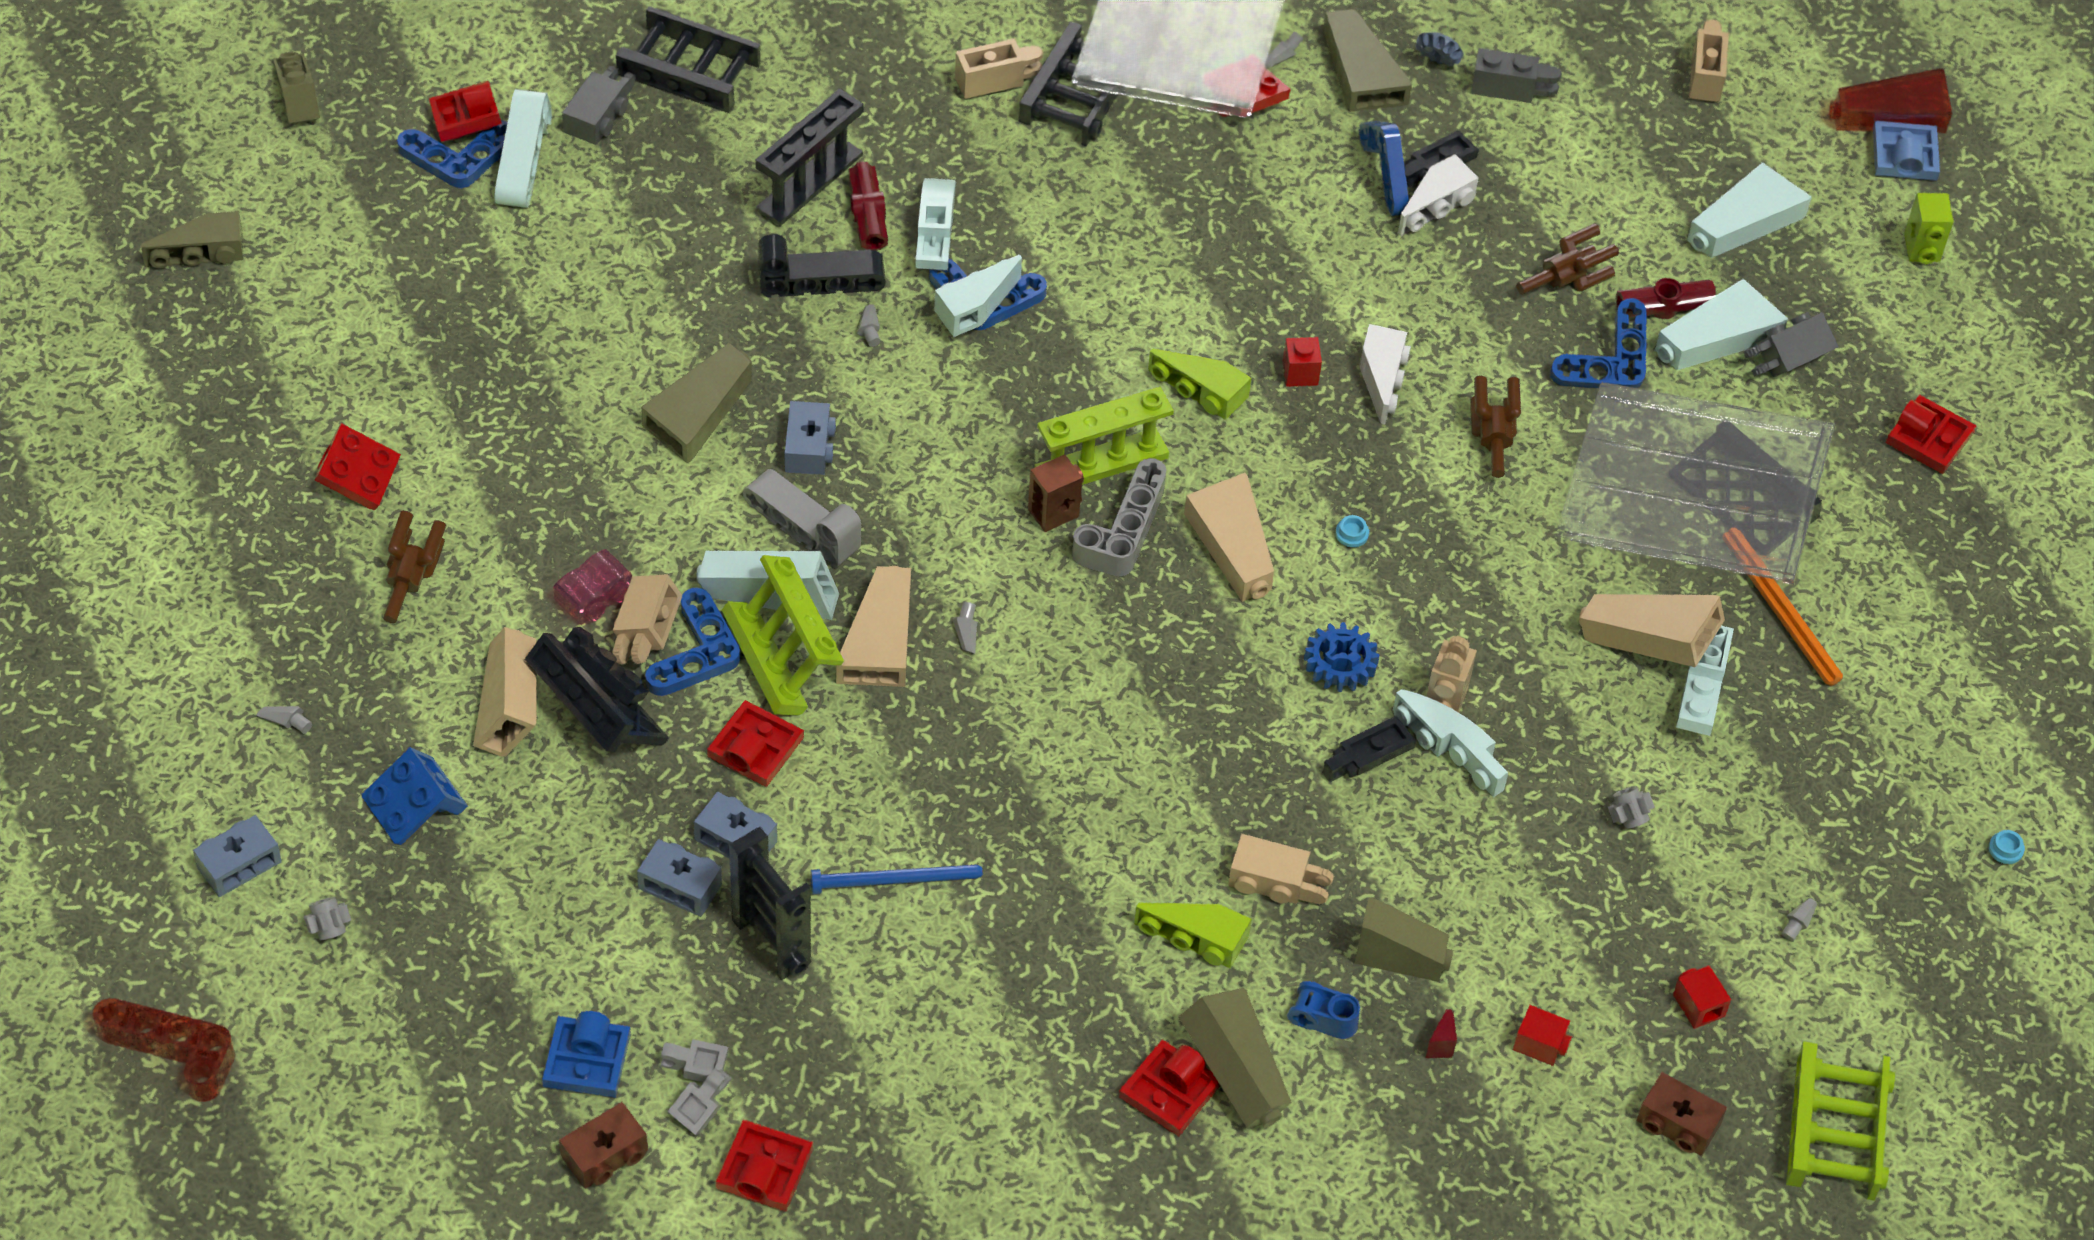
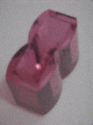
M607 549L601 550L587 559L580 568L570 571L553 586L554 600L580 625L589 620L592 622L596 621L604 614L607 606L612 605L616 601L618 603L624 601V595L631 582L632 573Z

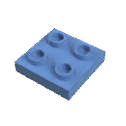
M1875 121L1873 127L1875 175L1938 180L1940 165L1937 126Z

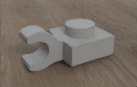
M692 1039L690 1049L672 1043H664L660 1067L674 1070L684 1068L683 1078L704 1082L714 1069L724 1070L728 1047Z
M714 1069L701 1087L695 1082H690L668 1112L692 1133L699 1135L722 1107L714 1098L728 1085L732 1078L722 1069Z

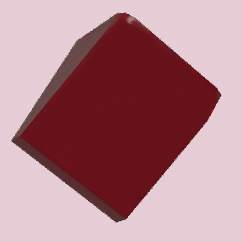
M1446 1009L1430 1038L1425 1058H1452L1454 1055L1457 1034L1454 1011L1452 1009Z

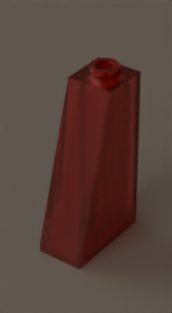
M1937 68L1838 88L1835 101L1830 102L1829 117L1830 119H1835L1836 131L1873 132L1875 121L1937 126V133H1946L1952 117V108L1944 68Z

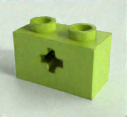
M1948 193L1916 194L1904 231L1909 262L1931 264L1941 261L1954 223Z

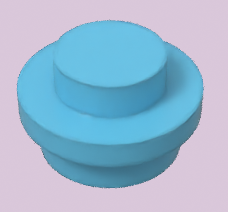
M1349 515L1337 524L1335 534L1341 544L1348 547H1359L1368 540L1369 528L1361 517Z
M2003 830L1991 838L1989 852L1997 861L2004 864H2014L2023 857L2025 846L2018 833L2011 830Z

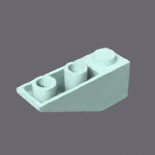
M1020 255L1001 260L996 265L981 271H975L965 278L953 283L944 284L935 290L934 311L953 337L981 326L1021 279L1022 257Z

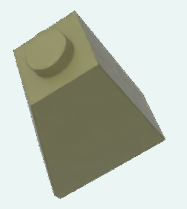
M1368 897L1354 964L1439 982L1442 970H1450L1453 950L1447 949L1449 934L1377 899Z

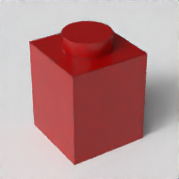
M1318 337L1286 338L1283 355L1286 387L1318 386L1322 366Z
M1710 965L1698 970L1691 968L1683 972L1678 977L1673 996L1694 1029L1726 1017L1731 1002L1730 996Z
M1529 1005L1517 1032L1513 1050L1554 1066L1558 1055L1565 1057L1573 1036L1567 1035L1571 1020Z

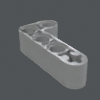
M1149 458L1138 464L1111 530L1092 524H1084L1074 531L1072 557L1077 564L1114 576H1125L1133 570L1164 494L1166 467L1161 461Z
M772 469L763 472L743 489V497L751 507L775 525L779 523L783 526L780 529L797 542H804L806 544L805 548L809 551H821L824 560H828L831 563L829 566L832 568H837L861 547V520L858 514L846 504H840L830 513Z

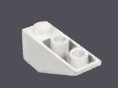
M1456 155L1431 166L1401 213L1398 234L1402 236L1410 231L1416 232L1425 223L1435 218L1441 219L1445 217L1450 210L1459 205L1466 206L1471 203L1476 195L1478 177Z
M1369 324L1362 350L1360 370L1381 424H1385L1388 413L1395 414L1399 395L1393 394L1394 388L1401 390L1405 371L1399 368L1400 364L1407 365L1411 346L1405 345L1407 332Z

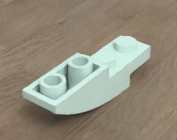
M924 178L918 223L916 268L948 270L956 180Z
M1721 625L1697 666H1689L1676 728L1710 736L1729 655L1733 628Z
M1403 689L1396 692L1393 707L1394 716H1397L1404 726H1408L1416 734L1419 744L1424 749H1430L1437 757L1449 751L1453 762L1458 766L1463 765L1472 775V779L1477 787L1482 790L1486 789L1493 797L1504 791L1508 772L1493 757L1496 742L1487 733L1465 716L1436 700Z

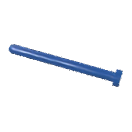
M977 864L821 874L820 869L810 871L812 895L821 894L822 889L978 879L983 875L982 866Z

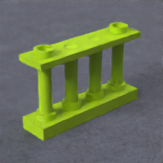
M1159 386L1037 423V428L1051 452V459L1035 464L1034 468L1064 455L1065 447L1081 442L1082 448L1080 451L1067 454L1066 456L1073 465L1076 464L1081 469L1084 476L1082 485L1136 469L1138 464L1145 459L1152 458L1159 461L1169 459V450L1159 434L1156 424L1158 419L1174 415V410L1163 389ZM1143 424L1142 432L1126 437V429ZM1113 433L1112 441L1095 446L1096 438Z
M763 555L760 561L768 575L766 581L749 603L728 601L721 611L774 714L798 716L803 714L808 708L800 688L818 665L841 666L844 659L790 557ZM776 590L782 603L765 624L760 610ZM790 617L795 630L781 648L778 649L773 636L786 619ZM803 642L809 655L792 676L787 666V661Z
M1803 1041L1796 1060L1786 1185L1801 1188L1805 1176H1812V1173L1867 1182V1200L1875 1201L1879 1190L1886 1189L1889 1177V1168L1883 1167L1888 1093L1893 1092L1895 1084V1072L1890 1071L1891 1057L1883 1055L1877 1072L1823 1063L1822 1059L1817 1058V1043ZM1820 1077L1873 1086L1875 1087L1874 1104L1822 1095L1820 1090L1814 1089L1815 1080L1819 1081ZM1817 1109L1873 1118L1872 1136L1817 1126V1122L1812 1121V1111L1817 1112ZM1815 1141L1871 1150L1870 1168L1815 1158V1154L1809 1153L1810 1143L1814 1144Z

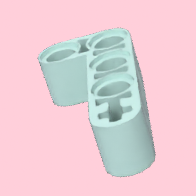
M514 90L496 181V204L523 208L529 207L543 134H548L546 127L547 124H551L552 110L547 93Z

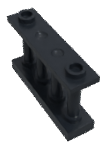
M650 6L646 9V28L649 32L637 50L632 51L621 47L616 54L618 76L624 77L626 73H631L636 77L635 82L728 114L734 107V85L732 84L744 65L747 64L759 68L761 65V47L759 43ZM661 35L677 40L664 61L648 56ZM689 45L705 50L692 71L676 66ZM717 54L733 59L720 80L704 75Z
M1070 21L1021 99L1019 122L1030 126L1035 117L1040 118L1042 115L1081 129V145L1087 147L1092 137L1098 138L1100 135L1103 119L1130 76L1135 77L1140 67V59L1137 58L1138 45L1133 43L1124 57L1084 43V39L1081 38L1082 25ZM1081 54L1117 67L1113 76L1110 77L1074 64L1071 59L1073 56L1078 57ZM1068 74L1105 89L1100 97H1096L1060 84L1059 79L1061 76L1066 77ZM1057 95L1093 109L1088 117L1085 118L1046 104V99L1048 96L1053 97Z
M839 88L755 159V168L772 179V194L756 206L757 212L778 226H782L863 156L861 149L847 141V126L864 113V104ZM835 137V140L827 146V143ZM814 155V158L806 164V161ZM793 173V176L785 182V179Z
M759 826L729 844L732 921L739 930L748 925L756 926L777 951V976L782 981L790 975L796 977L802 974L811 963V887L806 882L793 891L769 863L768 835Z

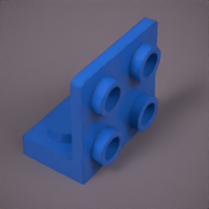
M411 747L362 793V798L392 841L397 845L403 844L437 810L440 812L446 810L458 815L468 807L435 759Z

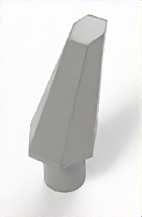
M1294 31L1285 42L1281 41L1262 63L1270 68L1296 54L1294 50L1302 42L1303 38Z
M870 304L865 306L857 334L861 337L865 336L869 346L875 347L881 342L877 333L880 325L875 305Z
M963 602L960 616L954 617L953 623L962 650L975 654L978 622L973 620L976 605L970 602Z
M299 706L263 707L256 714L259 718L285 726L288 729L293 726L303 734H306L312 727V722L302 716L304 710Z
M1808 898L1787 915L1789 922L1781 935L1793 942L1799 932L1809 926L1817 902Z

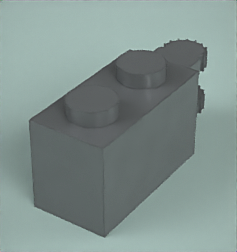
M1478 48L1471 94L1532 103L1533 95L1552 97L1558 94L1559 84L1557 83L1562 77V71L1551 65L1540 64V57Z
M610 66L603 75L591 72L562 112L563 133L597 145L603 136L607 137L612 131L614 120L618 115H624L627 110L628 98L626 97L634 86L635 75L626 73L619 82L616 81L618 69Z
M1809 312L1791 319L1793 326L1786 329L1783 323L1765 331L1767 338L1756 342V346L1743 351L1745 358H1752L1761 352L1765 363L1759 364L1751 370L1754 377L1768 370L1773 377L1778 376L1838 348V344L1823 312L1812 317Z

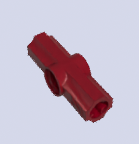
M857 162L855 166L849 168L848 175L852 193L851 211L854 214L853 222H857L861 248L881 250L888 245L884 193L879 190L875 166L870 165L868 162Z
M1662 278L1655 283V286L1617 291L1615 297L1616 310L1623 300L1634 298L1644 304L1647 315H1654L1660 319H1671L1677 312L1694 310L1715 297L1716 288L1713 280L1709 279L1679 283L1672 278ZM1627 309L1626 314L1629 318L1636 317L1633 314V309Z

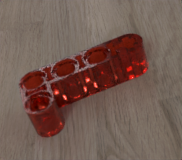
M116 998L103 999L93 1008L92 1015L98 1037L103 1042L186 1063L184 1075L189 1095L198 1102L212 1101L220 1094L235 1060L232 1037L226 1027ZM148 1028H151V1029H152L151 1031L146 1032V1033H142V1032H141V1031H143L144 1029H148ZM187 1037V1039L184 1041H176L179 1038ZM223 1046V1047H222L221 1049H219V1050H216V1051L211 1050V1049L214 1048V1047ZM204 1077H208V1078H209L208 1080H206V1081H204V1082H196V1081L199 1080L200 1078H204Z

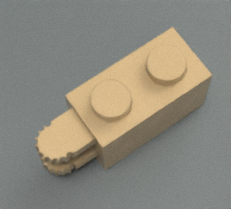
M1707 20L1704 22L1703 29H1698L1691 62L1689 98L1720 102L1726 79L1729 33L1722 32V26L1717 20Z
M1014 38L956 51L955 79L965 99L1023 86L1024 79L1036 76L1042 67L1040 60L1043 58V50L1035 45L1019 48Z
M668 574L632 576L613 628L617 638L612 653L617 658L616 662L619 665L627 663L630 655L633 662L642 664L646 662L650 650L664 649L682 599V594Z
M1457 635L1451 637L1449 641H1443L1431 672L1426 697L1436 700L1459 713L1469 688L1477 650L1469 648L1468 640Z
M1241 834L1231 866L1228 886L1234 887L1244 894L1257 893L1268 896L1278 903L1291 902L1297 904L1298 900L1320 905L1326 903L1329 895L1320 886L1331 885L1334 876L1332 872L1325 868L1308 864L1309 851Z

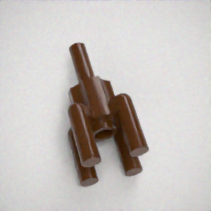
M1594 223L1561 238L1559 241L1561 253L1544 260V271L1516 284L1517 290L1523 295L1547 283L1553 288H1560L1572 282L1575 290L1582 292L1615 277V270L1611 265L1587 276L1586 274L1587 269L1618 256L1619 250L1615 244H1611L1598 251L1593 245L1580 250L1576 249V245L1600 235V228Z
M1479 375L1474 378L1475 396L1470 399L1471 432L1475 437H1480L1481 446L1491 451L1492 476L1501 478L1505 475L1504 449L1512 447L1513 438L1517 435V418L1521 415L1520 379L1517 377L1508 378L1507 397L1503 399V406H1490L1488 404L1487 378Z
M409 511L400 512L388 545L390 555L387 561L389 572L386 582L393 586L394 589L383 617L385 621L396 623L407 592H418L422 579L430 578L433 575L445 543V539L442 537L447 525L440 520L433 521L425 547L422 549L419 546L408 544L413 532L410 529V525L414 515Z

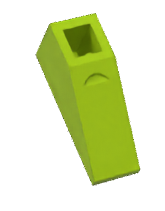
M1154 348L1150 351L1148 371L1151 372L1152 376L1158 381H1165L1176 388L1183 397L1192 398L1212 415L1217 414L1226 420L1249 397L1252 378L1226 361Z
M1138 902L1134 924L1147 935H1158L1171 941L1172 945L1179 950H1191L1203 956L1212 965H1223L1231 969L1249 937L1252 919L1221 904Z

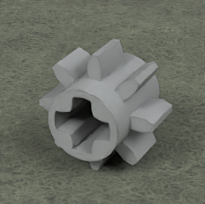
M1638 786L1627 787L1614 793L1613 798L1615 801L1612 802L1613 805L1608 807L1613 822L1619 821L1623 823L1626 829L1648 822L1650 820L1648 813L1651 812L1650 809L1655 808L1650 793L1639 792Z
M328 897L309 905L311 914L305 915L304 919L310 934L318 932L320 940H325L346 932L344 923L351 921L347 904H337L335 897Z

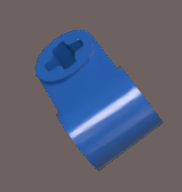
M1303 981L1300 983L1297 989L1299 996L1295 1006L1290 1007L1287 1013V1017L1292 1024L1308 1030H1316L1339 1039H1347L1355 1035L1358 1030L1360 1004L1354 996L1323 987L1316 982ZM1338 1015H1345L1349 1018H1339Z

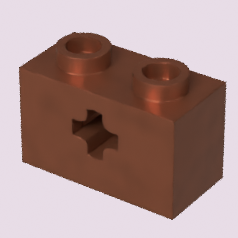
M1065 454L1030 470L1028 510L1044 532L1079 517L1084 476L1079 466L1073 465Z
M1661 1072L1643 1101L1636 1121L1641 1123L1649 1133L1654 1135L1661 1134L1674 1141L1677 1147L1684 1152H1694L1703 1156L1722 1124L1727 1107Z
M620 1102L559 1139L560 1156L584 1189L593 1184L601 1185L607 1182L612 1177L614 1171L626 1164L627 1166H632L638 1163L645 1156V1152L648 1151L647 1133L625 1104Z

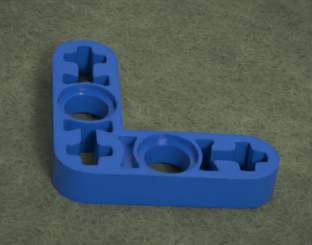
M501 121L502 124L482 131L459 153L419 130H405L397 138L398 151L402 157L456 188H465L473 184L501 158L505 139L503 135L506 134L508 122ZM479 151L489 153V156L482 159L475 158L473 155ZM436 155L445 158L439 163L428 161L430 157Z
M1381 121L1361 123L1359 125V138L1364 151L1379 153L1385 202L1391 217L1401 215L1409 202L1399 129L1395 123Z
M949 259L948 270H941L943 273L938 274L940 270L929 269V280L936 289L948 283V278L944 273L949 272L950 283L967 277L952 259ZM1037 273L1022 275L1021 279L1005 297L1014 301V304L1011 306L999 304L981 326L974 328V330L987 329L1040 303L1046 297L1047 281L1045 278Z
M1628 298L1623 300L1618 306L1615 314L1614 357L1575 354L1560 355L1556 357L1551 366V379L1558 385L1569 387L1635 390L1639 388L1646 374L1647 312L1644 304L1638 299ZM1627 309H1633V314L1636 315L1633 321V328H1627L1629 325V316L1626 314ZM1628 337L1634 338L1639 343V349L1632 352L1627 351L1622 346V340ZM1634 360L1632 373L1636 376L1631 381L1628 380L1625 372L1628 367V361ZM1562 365H1568V370L1571 371L1569 376H1563V371L1560 370ZM1581 365H1584V369L1582 372L1583 378H1579L1581 372L1579 371V368ZM1595 365L1601 366L1605 369L1607 376L1601 380L1594 379L1589 374V368Z
M702 588L688 589L683 593L681 599L682 614L700 646L649 666L645 674L646 686L654 695H668L735 669L740 662L738 643L711 595ZM696 600L698 604H702L703 615L699 616L698 609L695 605H691V601ZM706 625H715L720 629L717 634L711 636L701 632V629ZM724 651L726 654H730V658L725 659L724 656L719 655V652ZM706 656H709V661H712L711 666L708 665V659ZM697 662L702 666V669L696 673H689L683 667L688 663ZM674 668H677L678 675L680 678H677L676 672H673ZM661 675L663 678H667V682L661 683L659 679L656 680L655 676Z

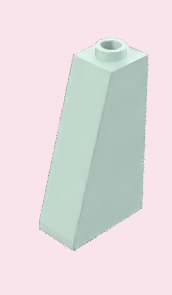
M1762 162L1692 221L1687 241L1697 251L1704 252L1713 258L1802 220L1807 214L1812 196Z
M1742 279L1659 332L1655 351L1663 362L1669 363L1676 370H1680L1750 349L1757 345L1756 342L1767 338L1765 331L1782 323L1786 327L1788 318L1747 281Z
M705 551L702 564L697 568V582L712 598L749 603L768 578L760 558L763 555L790 557L821 618L828 620L833 618L839 592L821 551ZM776 590L763 608L777 610L782 602Z

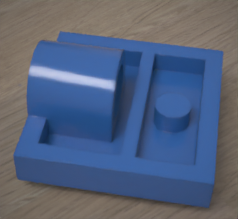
M583 1011L578 1014L577 1019L558 1016L542 1078L543 1087L616 1098L631 1036L630 1026L610 1024L607 1016L595 1011Z

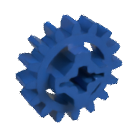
M1345 622L1341 623L1340 629H1335L1329 623L1326 632L1318 628L1315 632V638H1308L1304 654V660L1307 661L1306 671L1314 672V682L1323 679L1325 681V689L1334 684L1337 685L1338 692H1342L1343 686L1346 685L1352 691H1356L1357 682L1366 686L1369 677L1375 676L1379 662V654L1376 653L1377 643H1369L1370 634L1368 632L1362 635L1358 634L1359 626L1357 625L1352 630H1348ZM1320 651L1323 652V660L1320 658ZM1360 654L1363 656V659H1364V662H1363V663L1360 662V659H1361Z

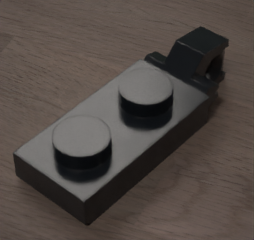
M1457 130L1412 153L1411 158L1406 161L1404 166L1407 188L1422 181L1431 166L1453 155H1456L1465 164L1478 157L1479 149Z
M580 626L574 627L562 644L579 658L577 662L626 705L644 700L649 693V690L642 685L641 678L632 671L622 668L616 662L617 658L607 649L598 647V644L594 643L593 635Z
M1394 716L1340 742L1339 748L1333 751V757L1324 761L1322 773L1329 782L1346 774L1350 778L1360 775L1415 748L1416 740L1398 717Z

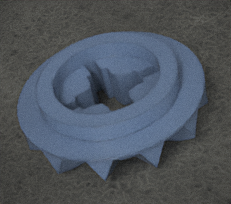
M1421 33L1416 41V48L1421 51L1422 56L1428 57L1431 61H1436L1440 65L1443 63L1448 66L1460 64L1464 55L1462 49L1453 39L1440 33Z

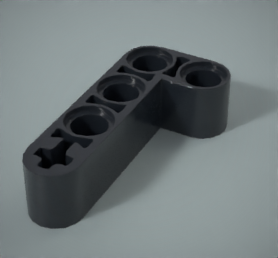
M769 234L762 237L758 242L760 289L765 297L770 298L772 295H778V297L804 296V293H810L811 295L836 294V291H843V293L873 292L882 290L886 285L883 256L876 250L788 254L787 241L781 235Z

